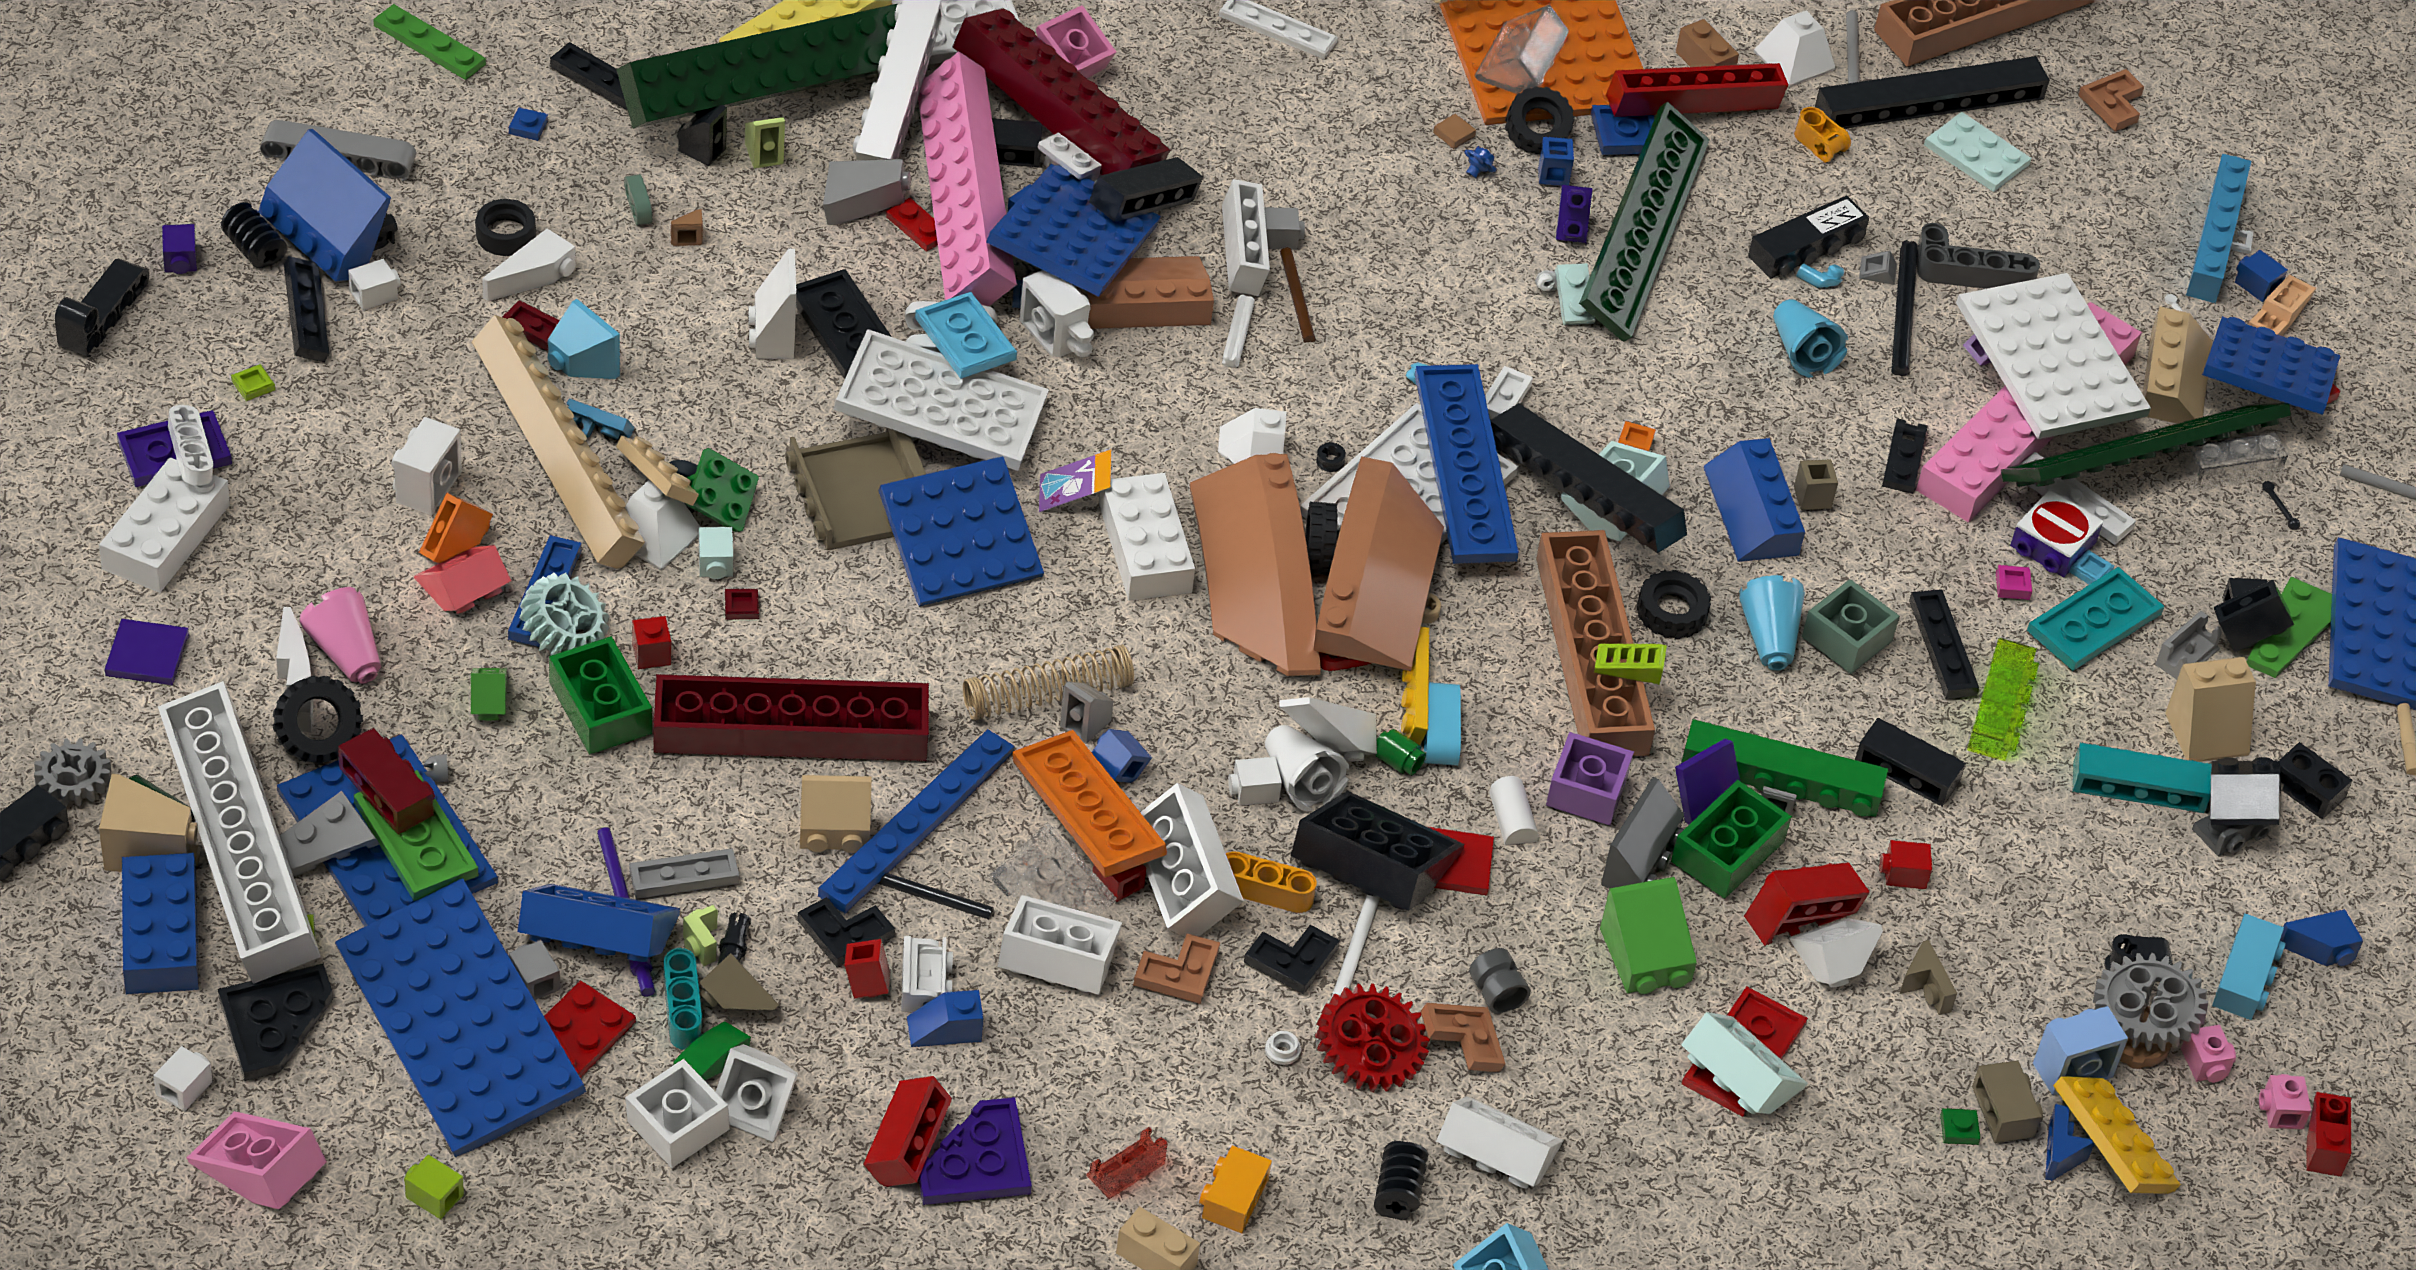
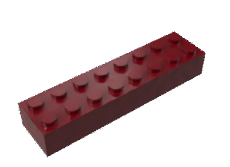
M1001 8L964 18L952 48L983 67L987 78L1042 123L1053 134L1060 133L1102 165L1101 175L1167 159L1171 150L1162 143L1158 136L1150 133L1140 124L1137 118L1130 116L1124 111L1117 101L1109 98L1093 81L1088 80L1078 72L1077 68L1058 55L1052 46L1045 44L1035 35L1032 29L1025 27L1018 21L1012 12Z
M656 674L653 753L927 761L929 683Z

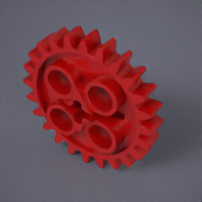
M1371 983L1368 991L1365 992L1361 984H1357L1353 993L1349 988L1345 987L1340 996L1334 994L1330 1002L1325 1004L1321 1012L1322 1014L1316 1023L1319 1028L1315 1038L1321 1040L1317 1050L1328 1052L1323 1059V1063L1334 1062L1333 1075L1341 1071L1345 1073L1343 1083L1346 1084L1353 1078L1356 1080V1089L1360 1090L1364 1083H1368L1369 1089L1373 1093L1378 1084L1385 1091H1389L1392 1082L1396 1086L1402 1087L1405 1078L1412 1080L1416 1071L1421 1070L1424 1064L1422 1060H1425L1429 1053L1426 1047L1430 1039L1424 1036L1426 1031L1425 1024H1417L1422 1016L1421 1012L1411 1013L1409 1011L1413 1002L1409 1001L1405 1004L1400 1002L1402 993L1399 992L1394 997L1389 996V987L1385 986L1381 993H1378L1374 983ZM1367 1013L1373 1014L1374 1016H1376V1019L1370 1017ZM1343 1032L1349 1033L1353 1038L1347 1037ZM1392 1037L1401 1040L1402 1043L1396 1042ZM1368 1057L1375 1058L1379 1063L1371 1061Z

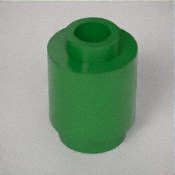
M1396 729L1382 732L1376 740V757L1401 774L1406 772L1411 776L1414 775L1425 761L1426 753L1421 750V746Z

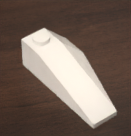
M1310 697L1280 700V708L1319 743L1341 754L1346 761H1363L1364 755L1377 754L1376 714Z

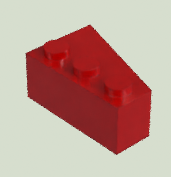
M1849 862L1829 863L1814 867L1804 866L1789 870H1775L1766 877L1764 885L1744 917L1763 945L1766 946L1773 943L1772 939L1776 935L1789 932L1791 936L1801 933L1799 930L1801 926L1816 922L1818 926H1822L1857 913L1870 891Z

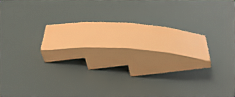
M2289 274L2265 299L2262 309L2249 321L2248 325L2256 328L2266 327L2273 330L2275 334L2283 336L2311 299L2316 288Z

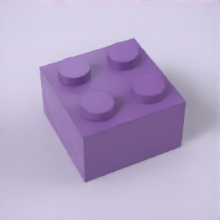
M1569 732L1551 780L1546 806L1611 825L1628 778L1634 751Z

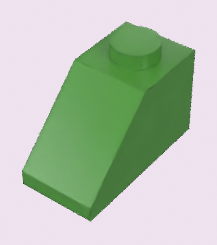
M473 668L471 671V714H478V720H499V714L506 713L507 668Z

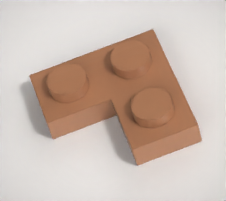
M2127 69L2082 86L2078 96L2116 132L2138 123L2140 113L2128 101L2141 96L2144 86Z
M1186 934L1178 960L1144 951L1134 977L1133 986L1201 1004L1219 953L1220 942Z
M1426 1003L1421 1014L1429 1039L1460 1042L1468 1070L1500 1072L1502 1070L1505 1060L1488 1007Z

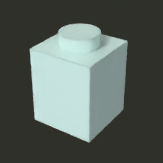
M699 527L700 577H709L711 579L733 577L732 527Z

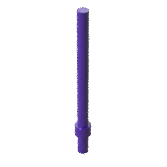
M603 827L597 831L614 896L629 898L611 830L608 827ZM650 957L646 962L629 960L633 976L637 977L641 995L644 997L653 995L655 988L650 974L653 969Z

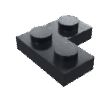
M827 897L798 912L797 921L836 967L845 963L847 944L882 939V943L895 937V927L876 905L848 920L843 917Z
M1312 925L1308 926L1293 947L1262 932L1245 953L1244 963L1304 994L1339 949L1340 940Z

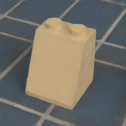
M2245 657L2182 665L2165 714L2186 760L2201 762L2226 757L2248 756L2250 754L2256 681Z
M112 774L99 826L104 870L122 872V857L194 853L195 866H198L200 845H195L198 828L197 823L192 822L191 808L120 774Z

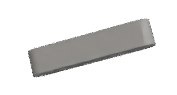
M274 120L269 123L260 145V152L265 158L271 156L285 161L307 130L314 129L362 172L371 173V176L391 179V177L402 178L401 181H405L409 177L417 154L414 146L403 140L283 120Z

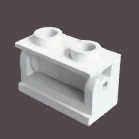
M904 936L901 1012H914L942 993L952 992V980H946V973H952L953 952L946 951V937H943L942 947H939V942L933 939Z

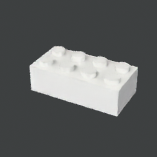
M169 458L99 544L102 570L161 593L230 506L228 480L212 474V481L206 485L188 484L182 479L177 460Z
M1165 473L1111 479V488L1100 491L1099 506L1128 601L1192 593L1195 567Z
M1176 783L1140 812L1166 843L1167 855L1146 862L1143 865L1147 868L1146 873L1167 929L1186 937V934L1199 937L1242 904L1244 900L1204 796Z

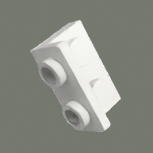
M1056 133L1038 143V149L1046 154L1044 165L1047 168L1050 164L1060 165L1078 179L1086 178L1093 181L1098 179L1102 165L1060 133Z

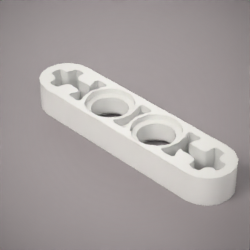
M189 405L173 406L169 409L168 429L182 479L188 484L206 485L212 481L213 460L199 412L196 408Z

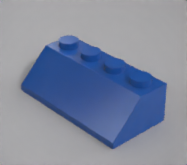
M1770 438L1739 441L1704 465L1705 474L1738 562L1799 556L1805 530Z
M547 884L523 890L517 932L529 934V940L535 942L541 940L543 943H548L551 939L562 941V946L566 948L582 949L583 945L595 947L594 952L598 954L615 955L616 952L627 953V959L646 962L649 957L662 954L680 915V908L562 885Z

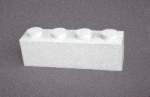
M1233 179L1222 204L1229 291L1259 296L1270 271L1262 184Z

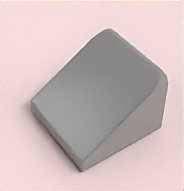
M1891 251L1861 257L1859 279L1895 285L1897 263Z
M1764 786L1761 796L1791 815L1797 795Z

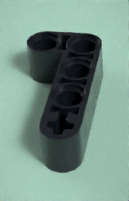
M117 258L81 302L68 297L63 298L55 312L58 346L83 356L91 357L89 353L92 349L99 347L108 335L105 334L108 329L114 327L124 315L122 312L126 306L130 307L147 286L149 270Z

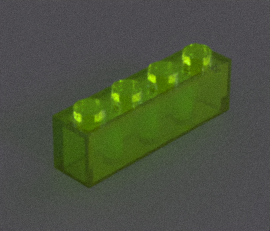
M1998 638L1967 751L2001 761H2006L2008 751H2016L2020 733L2014 731L2015 727L2022 728L2027 710L2021 708V705H2028L2033 686L2027 685L2028 680L2034 682L2039 663L2034 662L2037 648Z

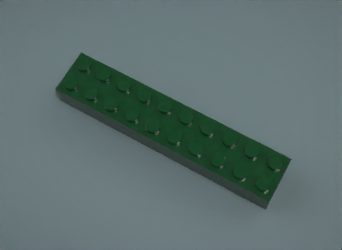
M898 4L629 62L616 70L632 128L635 129L696 115L719 105H724L728 108L878 74L880 58L882 55L886 56L888 50L886 42L889 30H894L897 22L895 21V11Z

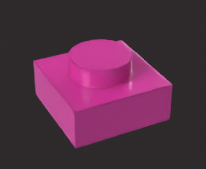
M1998 565L1996 570L1998 597L2030 600L2032 594L2030 567Z

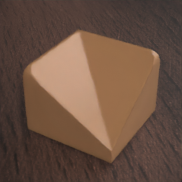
M702 209L692 211L671 221V245L688 246L702 244Z

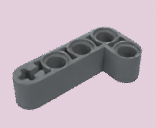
M1928 223L1922 227L1917 250V273L1926 282L1988 289L2037 279L2040 262L2033 255L1950 246L1949 233L1944 226L1938 223Z

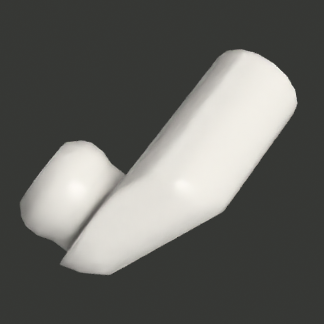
M1543 270L1536 276V285L1541 290H1558L1555 271Z

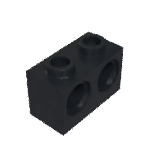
M2302 743L2296 744L2279 759L2281 764V791L2320 819H2324L2345 800L2353 780Z

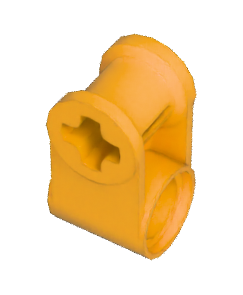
M1806 107L1801 110L1794 132L1795 138L1824 163L1832 160L1834 154L1839 151L1845 152L1851 147V139L1848 132L1825 115L1822 110L1816 107Z

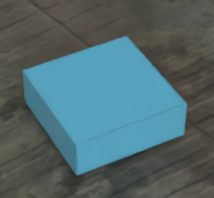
M2087 550L2071 566L2069 573L2090 585L2112 571L2114 565Z

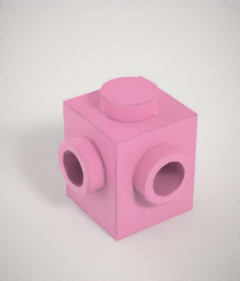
M2220 1025L2200 1028L2198 1034L2192 1033L2191 1040L2189 1042L2183 1041L2181 1046L2183 1055L2196 1082L2208 1080L2215 1083L2223 1080L2229 1075L2232 1065L2236 1060L2234 1046L2228 1043Z
M2270 1075L2265 1089H2261L2259 1093V1107L2261 1110H2266L2269 1128L2304 1129L2311 1113L2305 1076Z

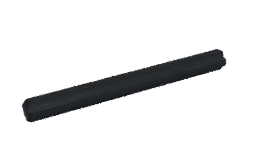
M1908 240L1903 241L1900 248L1891 372L1894 375L1900 376L1908 374L1910 365L1918 250L1917 243L1915 241L1909 242Z

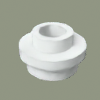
M1278 1031L1266 1042L1265 1053L1276 1064L1288 1065L1295 1062L1300 1056V1043L1291 1032ZM1285 1047L1288 1051H1282L1277 1048Z

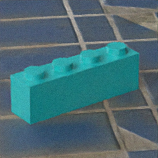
M2080 742L2073 761L2072 792L2205 813L2211 797L2212 764Z

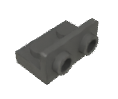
M2210 815L2195 822L2192 830L2217 856L2228 851L2233 854L2239 851L2245 842L2253 838L2256 841L2264 838L2271 829L2270 825H2211Z

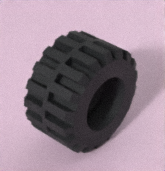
M310 676L295 682L285 690L277 700L276 708L273 711V730L277 734V741L280 745H283L289 755L297 757L300 761L313 763L329 762L339 758L338 746L360 735L362 730L360 729L363 722V715L360 712L361 704L359 700H356L355 693L351 688L348 689L343 685L342 681L331 679L329 676ZM313 699L329 702L335 708L338 715V725L335 732L323 740H313L306 737L300 731L297 724V715L300 708L307 701Z

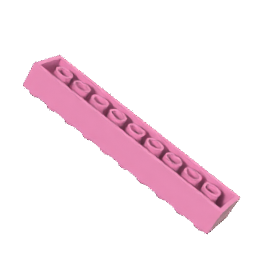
M958 51L950 59L945 60L938 69L923 79L918 102L945 300L972 292L981 305L990 306L1015 287L1017 283L1012 255L986 243L990 231L1006 215L985 69Z
M2089 302L2087 304L2122 362L2126 365L2135 355L2142 332ZM2004 386L1922 467L1916 491L1969 523L2008 483L2003 482L2001 469L2020 465L2034 452L2038 453L2054 436L2037 439L2007 387Z

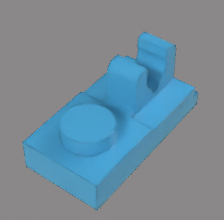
M570 398L567 401L568 408L574 414L573 419L575 423L580 424L582 421V431L587 438L591 436L595 425L602 428L600 433L616 440L619 439L620 435L630 438L635 427L626 418Z

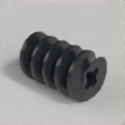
M241 202L235 204L225 212L221 221L222 231L254 267L263 268L273 265L285 256L287 251L286 242L281 239L270 224H267V221L260 216V213L252 208L250 203Z
M1392 1141L1384 1147L1374 1208L1383 1217L1405 1220L1410 1216L1411 1212L1416 1211L1420 1206L1419 1198L1423 1190L1421 1186L1425 1178L1423 1174L1426 1172V1162L1428 1161L1429 1153L1424 1147L1413 1142Z

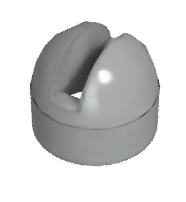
M447 754L429 757L425 761L424 767L433 768V770L424 773L433 779L434 782H448Z

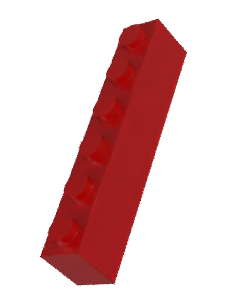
M1780 63L1615 70L1606 97L1614 117L1656 115L1659 107L1666 102H1669L1681 114L1770 110L1779 108L1789 84Z

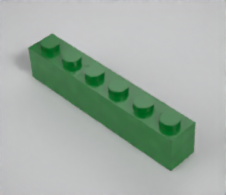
M1692 719L1681 763L1726 738L1733 741L1739 778L1742 783L1754 786L1760 791H1763L1765 786L1797 795L1796 800L1806 799L1820 803V805L1826 808L1837 807L1849 810L1858 816H1877L1888 768Z

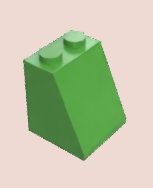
M1675 877L1609 888L1600 930L1626 992L1647 994L1656 988L1670 985L1673 988H1679L1688 982H1692L1697 961Z

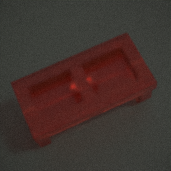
M1151 1127L1141 1131L1140 1140L1101 1164V1160L1096 1159L1090 1164V1170L1086 1176L1108 1199H1111L1165 1164L1168 1143L1163 1137L1158 1138L1154 1143L1151 1139Z

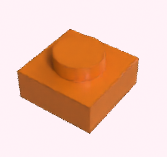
M1625 421L1618 443L1650 451L1656 429Z

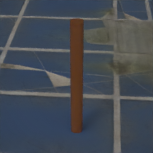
M1285 247L1280 250V255L1303 342H1315L1316 338L1291 248Z

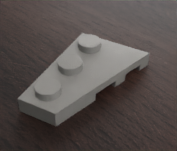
M342 791L279 835L293 876L313 870L317 867L318 863L336 857L339 860L350 856V851L364 846H367L369 849L380 845Z

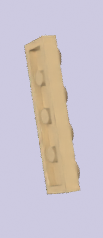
M621 435L616 448L666 496L692 506L694 505L699 494L690 486L691 481L688 478L677 473V467L664 461L665 456L651 449L653 445L649 441L635 436L634 440Z

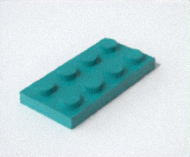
M2117 567L2029 622L2027 631L2074 671L2162 615L2164 605L2120 567Z

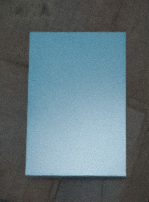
M972 292L915 310V319L960 379L1017 360V351Z

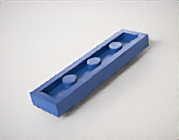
M550 535L526 591L538 579L546 578L552 573L559 577L566 572L570 579L582 552V543ZM545 600V604L553 603V600ZM520 602L508 629V640L540 647L536 640L529 641L531 632L522 630L525 621L519 618L522 611Z

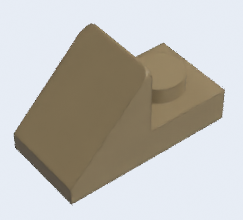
M1926 940L1922 942L1908 968L1899 994L1923 989L1926 1002L1929 1005L1933 1004L1937 1013L1941 1015L1952 1011L1957 991L1930 941Z

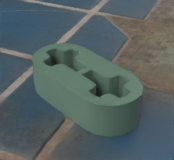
M641 174L625 176V193L635 224L652 223L651 203Z

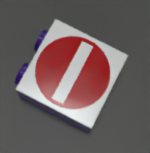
M2049 489L2017 523L2010 546L2015 548L2020 555L2030 557L2042 564L2047 571L2057 573L2064 578L2069 573L2071 566L2097 543L2104 521Z

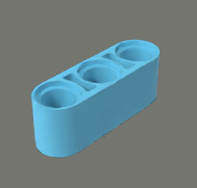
M1429 682L1428 731L1424 737V751L1426 752L1424 763L1458 766L1461 750L1460 685Z

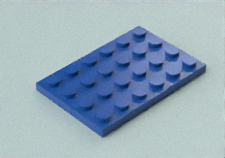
M1050 164L990 231L986 243L1099 297L1154 231L1161 216L1152 212L1114 222L1089 202L1095 181L1086 178L1078 179L1062 166Z
M2338 537L2334 544L2329 687L2395 705L2407 703L2410 705V709L2416 710V558Z
M402 734L389 739L402 760L407 759L414 771L418 770L423 780L432 787L436 801L478 866L479 876L465 881L471 893H476L497 884V874L433 779L424 773L427 770ZM339 760L277 785L278 794L296 822L302 820L340 791L346 795L361 816L354 804L353 794L360 791L339 767ZM380 845L369 849L367 846L350 851V856L338 860L334 857L323 861L364 927L415 902Z

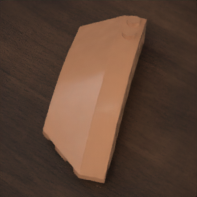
M1278 453L1254 455L1190 482L1191 498L1206 572L1213 635L1223 642L1228 639L1239 645L1240 652L1260 662L1266 659L1276 664L1277 671L1286 676L1320 675L1319 652L1313 651L1317 626L1308 551L1300 505L1288 455Z
M1363 456L1360 458L1330 568L1316 627L1313 651L1411 671L1444 526L1392 462Z

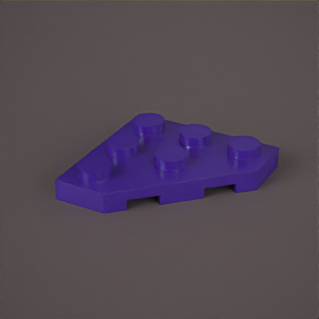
M1015 1097L980 1100L971 1109V1114L961 1125L957 1124L940 1143V1148L930 1158L927 1157L918 1178L923 1205L1031 1194L1032 1184Z

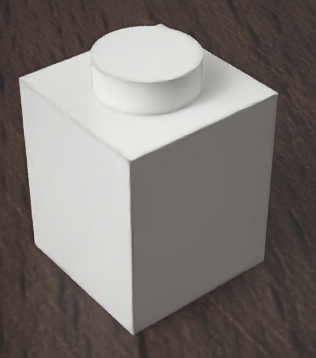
M384 258L348 270L349 290L363 311L398 299L397 288L401 286L399 275L395 269H390Z
M1275 756L1235 760L1234 774H1229L1228 784L1230 794L1237 795L1239 806L1279 802L1282 781Z
M183 1046L153 1075L156 1095L184 1112L212 1083L211 1064L208 1059L198 1052L193 1053Z

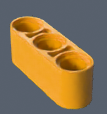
M1232 851L1226 853L1243 899L1295 913L1307 912L1312 908L1317 880L1311 872L1241 852Z

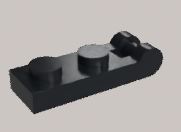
M1896 419L1882 487L1913 494L1928 425L1918 423V426L1907 424L1906 420ZM1902 436L1914 438V441L1904 439Z

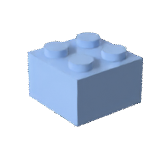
M2108 1006L2095 1010L2087 1009L2079 1015L2065 1019L2056 1018L2046 1025L2033 1065L2052 1096L2059 1093L2053 1085L2061 1076L2104 1078L2105 1080L2113 1078L2128 1037Z

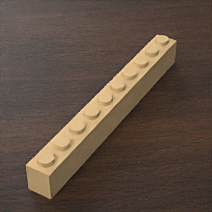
M494 315L472 340L473 346L597 563L616 569L623 568L645 543L638 531V524L629 516L625 509V502L615 492L611 478L604 473L599 464V457L586 442V435L578 428L573 419L574 414L561 399L560 390L550 380L547 368L536 356V349L525 337L522 325L513 318L506 319Z

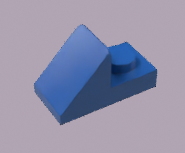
M2055 1104L2048 1122L2045 1180L2053 1181L2087 1161L2095 1144L2092 1139L2073 1136L2074 1122L2069 1121L2068 1106Z

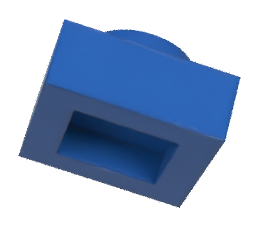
M518 107L509 125V134L538 141L548 122V114Z

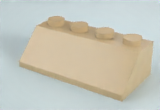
M2159 306L2151 330L2142 393L2151 407L2147 417L2172 423H2180L2203 417L2208 377L2202 374L2213 341L2190 313Z

